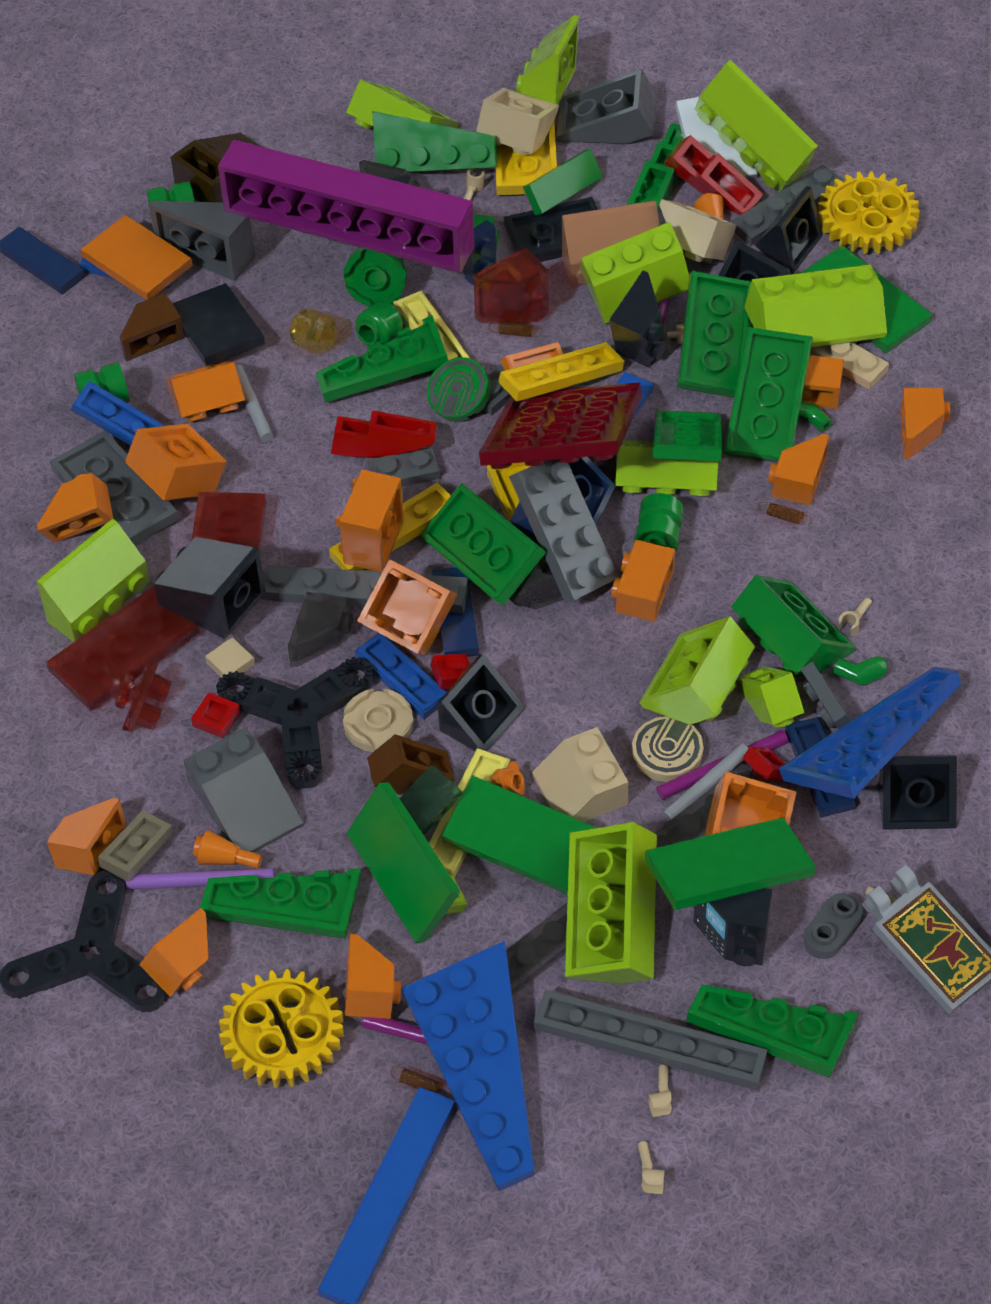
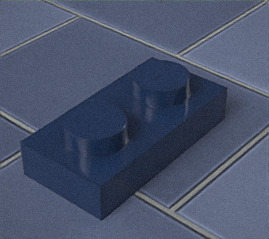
M488 220L474 228L475 247L464 266L465 279L472 285H475L497 270L495 226Z

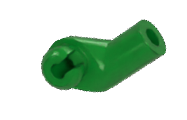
M801 401L799 417L802 416L807 419L821 433L832 426V419L816 405Z
M880 656L871 657L858 664L840 658L834 668V674L864 686L882 678L887 672L888 664Z

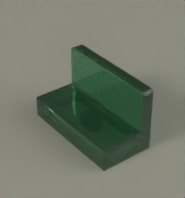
M432 765L400 797V800L425 836L459 801L463 792Z

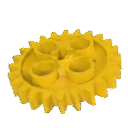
M859 171L854 179L850 175L845 174L844 182L834 179V187L827 185L825 193L820 195L817 213L820 224L823 225L822 232L830 233V241L840 239L839 247L850 244L851 252H854L858 247H862L864 254H867L869 248H873L877 254H880L881 247L892 251L893 243L903 246L904 239H911L912 232H916L919 221V201L914 200V192H906L907 184L897 186L896 177L887 181L886 174L884 173L879 178H875L873 171H870L868 177H863Z
M289 969L285 970L282 978H277L275 972L270 970L269 980L263 981L257 974L255 975L256 985L253 987L247 983H241L243 995L231 993L230 997L233 1006L224 1005L223 1013L225 1018L219 1019L220 1030L222 1031L219 1034L220 1042L224 1046L225 1058H232L231 1063L234 1071L243 1067L242 1071L246 1080L256 1073L259 1086H262L267 1078H272L274 1088H278L281 1079H286L289 1086L294 1087L296 1076L300 1075L307 1083L309 1082L308 1071L312 1069L321 1075L323 1073L321 1061L331 1064L334 1062L331 1050L340 1051L341 1049L340 1039L338 1038L344 1037V1029L341 1024L344 1020L342 1011L338 1010V998H331L329 986L319 989V978L317 977L306 983L305 972L303 971L298 974L296 979H292ZM268 1002L273 1003L283 1028L288 1030L289 1040L296 1050V1054L290 1053L280 1027L275 1025L274 1015L267 1005ZM291 1002L298 1003V1005L293 1008L284 1007L286 1004ZM254 1018L264 1019L260 1023H249ZM307 1032L315 1034L311 1038L307 1039L299 1037L303 1033ZM270 1048L280 1049L278 1052L274 1054L264 1053L266 1050Z

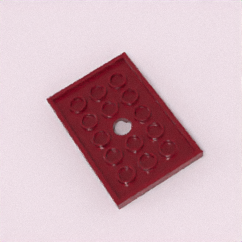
M641 382L555 390L517 402L510 396L479 451L480 465H491L492 469H503L510 467L512 463L525 462L526 466H538L544 464L545 460L559 459L560 463H572L578 461L580 457L593 456L594 460L613 458L614 454L619 453L641 399Z

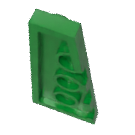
M372 111L376 173L498 167L495 135Z
M430 315L422 319L423 325L413 330L406 327L396 332L397 338L383 345L378 341L368 346L366 353L359 357L350 355L316 372L324 402L341 399L352 394L432 371L445 361H448L433 316Z
M361 868L348 869V873L330 874L329 870L314 871V875L292 876V873H277V877L258 879L257 875L208 878L200 908L205 911L206 918L346 939L362 877Z
M702 985L688 1010L686 1021L732 1040L767 1049V1053L831 1078L857 1022L858 1013L845 1010L844 1015L825 1012L826 1007L810 1004L809 1009L787 1005V1000L772 997L768 1001L753 999L751 993Z

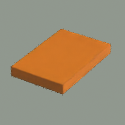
M127 215L121 217L80 249L84 259L145 300L153 298L193 266L191 257Z

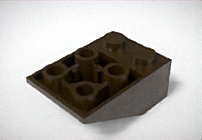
M241 132L194 140L170 157L174 182L177 184L189 181L193 197L200 202L223 203L218 164L232 141L237 140L257 146L260 145Z

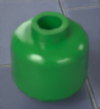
M384 301L375 302L357 316L355 321L356 333L361 342L368 346L378 341L383 345L397 338L396 332L403 329V320L398 310L390 303Z

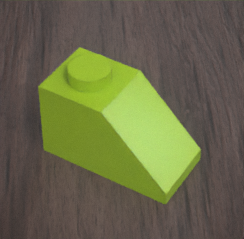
M764 666L737 677L736 684L760 722L779 728L793 723V717L805 713L791 672Z

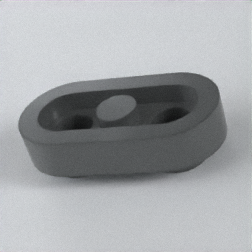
M839 893L827 900L805 930L804 946L810 955L819 959H828L835 956L859 926L862 918L863 908L856 897L846 893ZM847 907L850 911L842 912L838 908ZM825 933L829 935V938H820L818 934Z

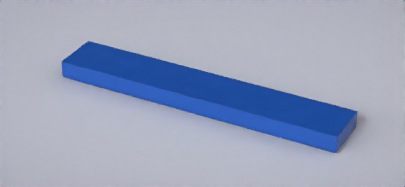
M419 1087L318 1288L319 1296L338 1304H359L455 1109V1100Z

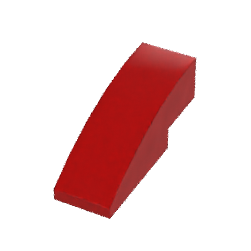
M691 135L682 139L664 162L668 167L675 168L678 176L702 194L714 193L722 196L723 207L739 216L753 208L763 195L719 153L712 155Z
M372 410L370 421L337 415L331 454L348 457H380L415 451L434 444L437 422Z

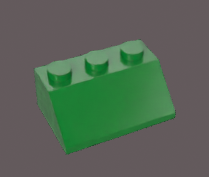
M755 575L731 606L740 616L738 621L748 630L755 632L761 638L760 644L770 653L777 654L783 661L782 667L787 672H791L795 677L804 676L801 668L811 662L822 673L835 665L840 658L848 657L857 649L791 581Z

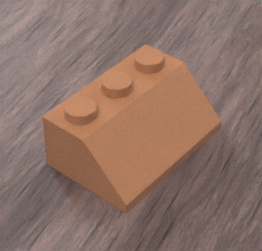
M650 201L562 215V260L570 286L587 285L580 270L581 257L660 226L656 202Z

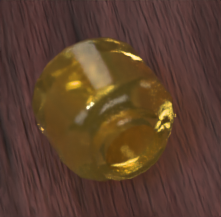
M314 308L300 310L290 323L289 333L293 344L313 354H321L327 351L336 341L337 328L334 319Z

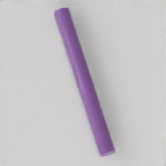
M274 868L136 874L129 882L126 881V888L129 890L206 886L208 878L257 875L259 879L274 878L275 873Z

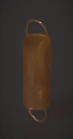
M499 322L498 329L499 334L532 337L531 333L535 325Z
M769 502L770 504L766 512L769 516L800 525V520L804 519V512Z
M404 1068L400 1078L396 1079L415 1089L421 1087L436 1093L437 1089L441 1090L440 1087L445 1086L441 1082L407 1068Z

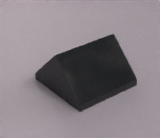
M806 186L783 208L755 244L767 257L789 268L790 274L795 273L823 236L812 187Z
M736 240L718 276L751 282L752 279L790 275V269Z
M480 654L437 702L439 730L474 751L477 748L488 751L524 709L525 705L486 656Z
M893 756L880 770L878 779L882 829L956 828L957 756Z

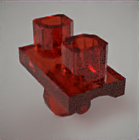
M147 662L138 686L134 684L135 677L130 674H126L124 680H114L110 685L109 692L116 699L115 706L117 708L123 709L126 703H131L122 727L125 731L132 732L135 725L154 730L157 725L162 708L144 701L146 697L164 703L172 681L155 674L157 664Z

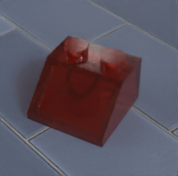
M527 248L473 275L475 319L478 322L525 327L532 322L540 321L545 315L549 314L548 269Z

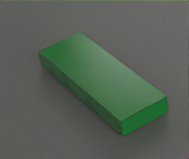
M588 149L523 186V189L535 215H538L603 176L591 149Z

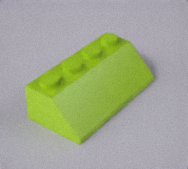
M731 60L723 66L698 98L695 107L698 117L705 124H710L718 132L720 139L726 145L732 146L738 151L742 161L747 166L754 167L768 187L775 188L779 192L794 183L807 171L818 145Z
M871 264L752 279L744 308L754 328L812 336V347L886 337L887 327L883 287Z
M635 822L570 833L565 977L568 979L622 984L654 979L656 878L645 862V851L657 848V835Z

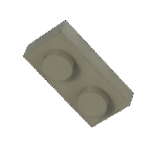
M142 810L98 856L99 866L129 882L173 835L172 825Z

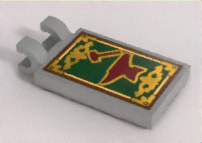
M905 864L894 873L895 877L888 883L901 895L900 898L891 904L888 895L878 885L866 896L868 899L862 903V906L878 920L872 928L875 934L948 1014H951L991 981V948L930 882L920 887L915 874Z

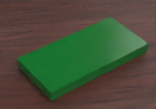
M841 245L801 273L868 264ZM875 271L883 287L887 334L884 338L869 339V341L887 354L931 323L933 314Z
M691 271L677 388L734 398L747 327H750V318L744 308L751 285L750 281Z
M747 327L724 454L778 463L782 451L793 447L813 342L812 336Z
M657 410L655 412L652 458L721 461L722 436L720 413Z
M463 483L459 485L419 535L501 606L507 602L546 553V551Z
M472 775L442 835V842L568 895L570 833L596 827Z
M379 783L346 834L415 943L426 942L460 894V890L390 783Z
M784 817L645 851V862L675 911L812 877L815 875L816 868Z

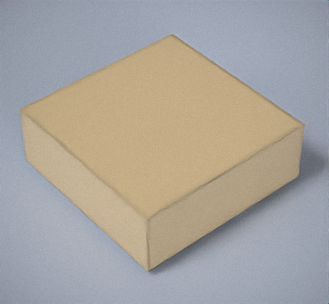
M233 637L205 656L206 663L221 678L223 674L227 675L230 671L232 673H235V671L244 673L255 665L254 657Z

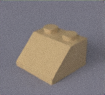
M502 88L483 100L476 132L495 135L497 146L504 144L513 147L512 150L516 153L529 155L542 147L556 117L559 105Z
M661 199L659 206L666 223H671L681 248L686 250L684 253L685 257L710 264L713 259L724 260L735 232L736 224L683 203Z
M598 727L564 739L532 772V776L549 808L582 822L628 805L629 782Z

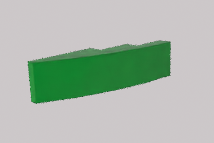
M670 124L663 142H658L651 160H646L626 205L655 201L659 215L661 212L659 206L661 199L668 200L680 179V176L675 172V168L664 164L679 142L684 139L680 125Z

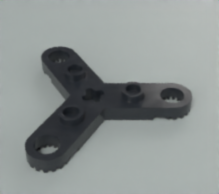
M352 657L350 660L349 658L345 659L346 662H342L341 665L333 670L329 669L297 690L259 677L256 679L244 675L243 672L238 673V671H235V673H232L230 671L227 675L223 674L222 678L218 679L216 684L217 694L220 697L238 703L242 712L282 725L287 778L295 787L310 788L319 783L323 775L317 721L372 686L374 681L373 667L366 659L363 660L362 657H358V659ZM355 670L365 673L363 679L360 678V681L358 679L356 681L354 679L350 680L349 677L347 678V675ZM231 685H241L244 687L242 692H239V695L238 693H235V696L232 693L231 695L228 692L226 693V689ZM296 706L302 707V715H295L294 710ZM304 764L311 765L314 768L310 772L311 774L308 773L307 776L305 774L302 776L301 774L297 775L295 771L298 766Z
M107 870L99 871L93 875L87 886L74 939L8 962L0 971V984L5 994L11 996V998L21 999L22 997H28L36 992L45 991L88 975L114 995L130 1004L135 1010L152 1012L159 1009L164 1004L167 993L139 965L140 962L114 945L126 894L124 879ZM104 882H112L117 886L116 890L109 895H102L97 892L99 886ZM91 947H96L99 954H94L92 959H86L83 952H89ZM23 971L29 975V979L22 985L15 986L9 983L10 977L14 973H21ZM149 985L157 989L155 996L150 999H140L137 997V991L140 988L142 989L143 986Z

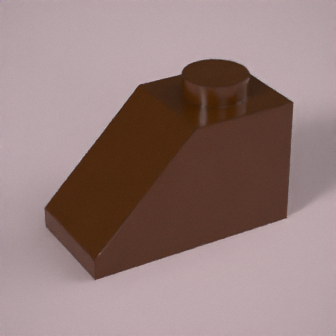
M166 293L136 304L120 335L123 356L126 362L185 338L181 316Z
M394 734L367 757L374 787H377L379 783L389 782L398 795L448 785L455 781L446 751Z

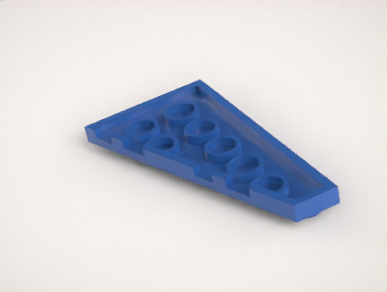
M938 667L931 668L781 766L779 770L783 781L854 799L962 684L958 671Z
M502 941L401 988L402 994L498 1191L535 1175L505 941Z

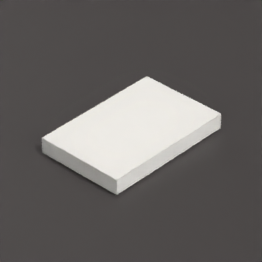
M699 97L676 101L675 107L683 138L689 135L693 136L712 155L719 153L746 179L756 178V169L747 166L742 161L740 153L732 146L726 145L720 139L718 132L710 124H705L698 117L695 107Z

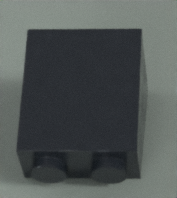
M194 537L186 547H182L172 564L158 574L154 583L158 605L223 639H226L266 592L258 549L200 537Z

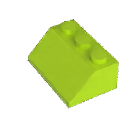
M573 15L546 35L538 48L533 49L531 61H526L523 75L519 74L516 92L556 105L559 104L576 70L579 16Z
M363 79L359 80L346 113L356 117L354 123L369 130L373 126L372 111L454 128L459 126L458 121L388 86Z
M670 222L581 257L580 270L604 325L609 323V319L643 270L649 273L657 303L688 291L689 272L682 248Z
M623 440L617 454L615 485L623 486V492L642 493L643 487L656 488V493L676 494V489H690V495L709 496L710 490L717 491L718 461L652 458L653 441Z
M112 518L38 579L37 585L47 622L76 644L84 636L92 634L98 624L106 617L117 613L122 604L131 596L143 591L150 579L146 560L118 522Z
M731 616L681 633L640 700V705L645 709L688 725L703 720L707 722L713 720L721 713V706L724 700L735 688V681L740 672L748 665V658L755 647Z

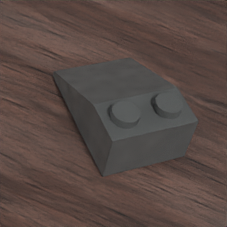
M639 69L563 96L560 100L557 139L559 141L627 144L654 135L657 94L643 70Z
M152 201L150 203L154 234L191 257L193 264L235 281L255 258L250 218L225 212L223 203Z
M247 727L183 760L189 785L225 838L239 846L240 849L254 853L304 826L300 815L265 752Z

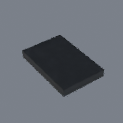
M593 197L557 204L538 215H535L534 211L531 210L505 216L504 226L521 267L561 258L562 215L598 210Z
M227 283L172 303L181 316L184 335L205 366L265 344L263 334Z

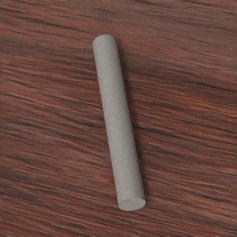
M235 365L245 398V405L262 442L270 441L273 439V433L242 365Z
M743 743L738 745L662 812L663 816L670 823H673L713 788L725 772H731L744 760L743 756L747 752L748 747Z

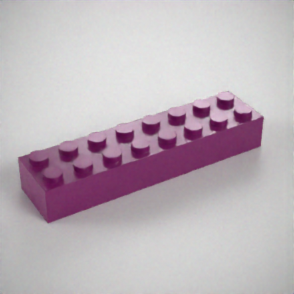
M237 140L232 141L218 164L225 212L458 273L462 272L475 247L472 200Z

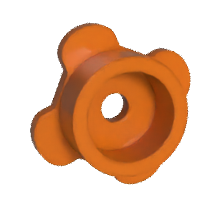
M509 762L507 768L497 769L493 773L492 784L520 796L525 792L524 777L519 772L520 767L517 762Z

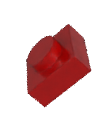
M466 654L433 655L430 666L439 688L450 689L467 670L470 662Z
M208 692L191 717L192 726L224 739L241 713L240 705Z
M749 747L743 759L752 767L751 772L765 782L783 781L779 768L786 763L770 748Z

